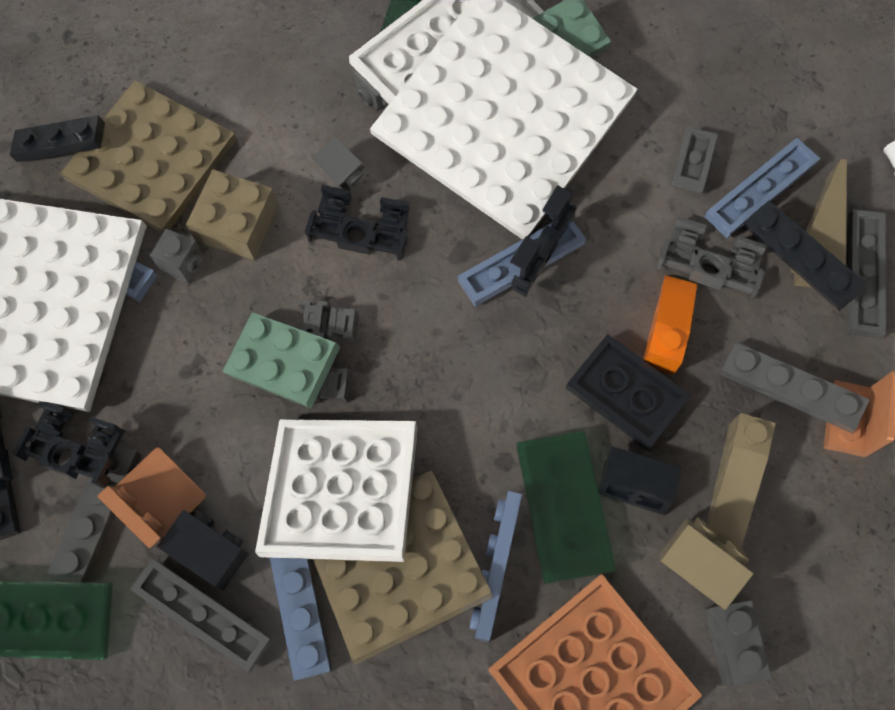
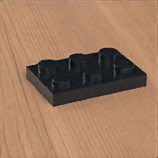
M608 334L565 387L648 451L691 396Z

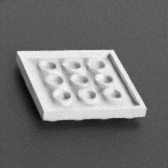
M280 419L256 545V554L259 557L404 562L418 430L416 421Z

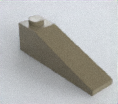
M840 159L826 180L806 232L846 265L847 159ZM790 268V272L794 273V286L812 288Z
M740 413L729 424L707 519V524L716 530L717 540L724 545L729 540L739 548H742L768 461L776 425L774 422Z

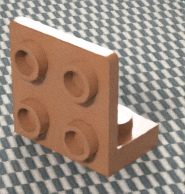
M890 372L871 387L838 380L832 382L870 400L853 434L826 422L823 448L867 457L895 440V372Z
M155 448L115 487L107 486L97 497L150 549L159 544L183 510L190 514L206 498V494L160 448Z

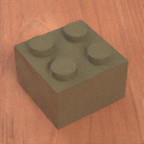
M212 169L186 226L196 242L255 261L279 205L271 187Z
M686 517L662 548L661 562L726 610L754 574L748 564L750 559L746 556L747 553L733 542L728 540L724 545L717 540L716 530L702 519L697 517L693 522Z

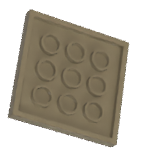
M134 80L103 119L105 127L101 148L77 152L60 173L65 180L133 218L142 220L146 225L163 234L165 229H171L207 181L212 169L215 170L237 138L234 132Z
M432 470L412 479L404 562L313 559L348 652L355 665L493 598L488 584Z

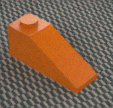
M665 275L643 360L658 371L674 375L683 362L691 329L697 284Z

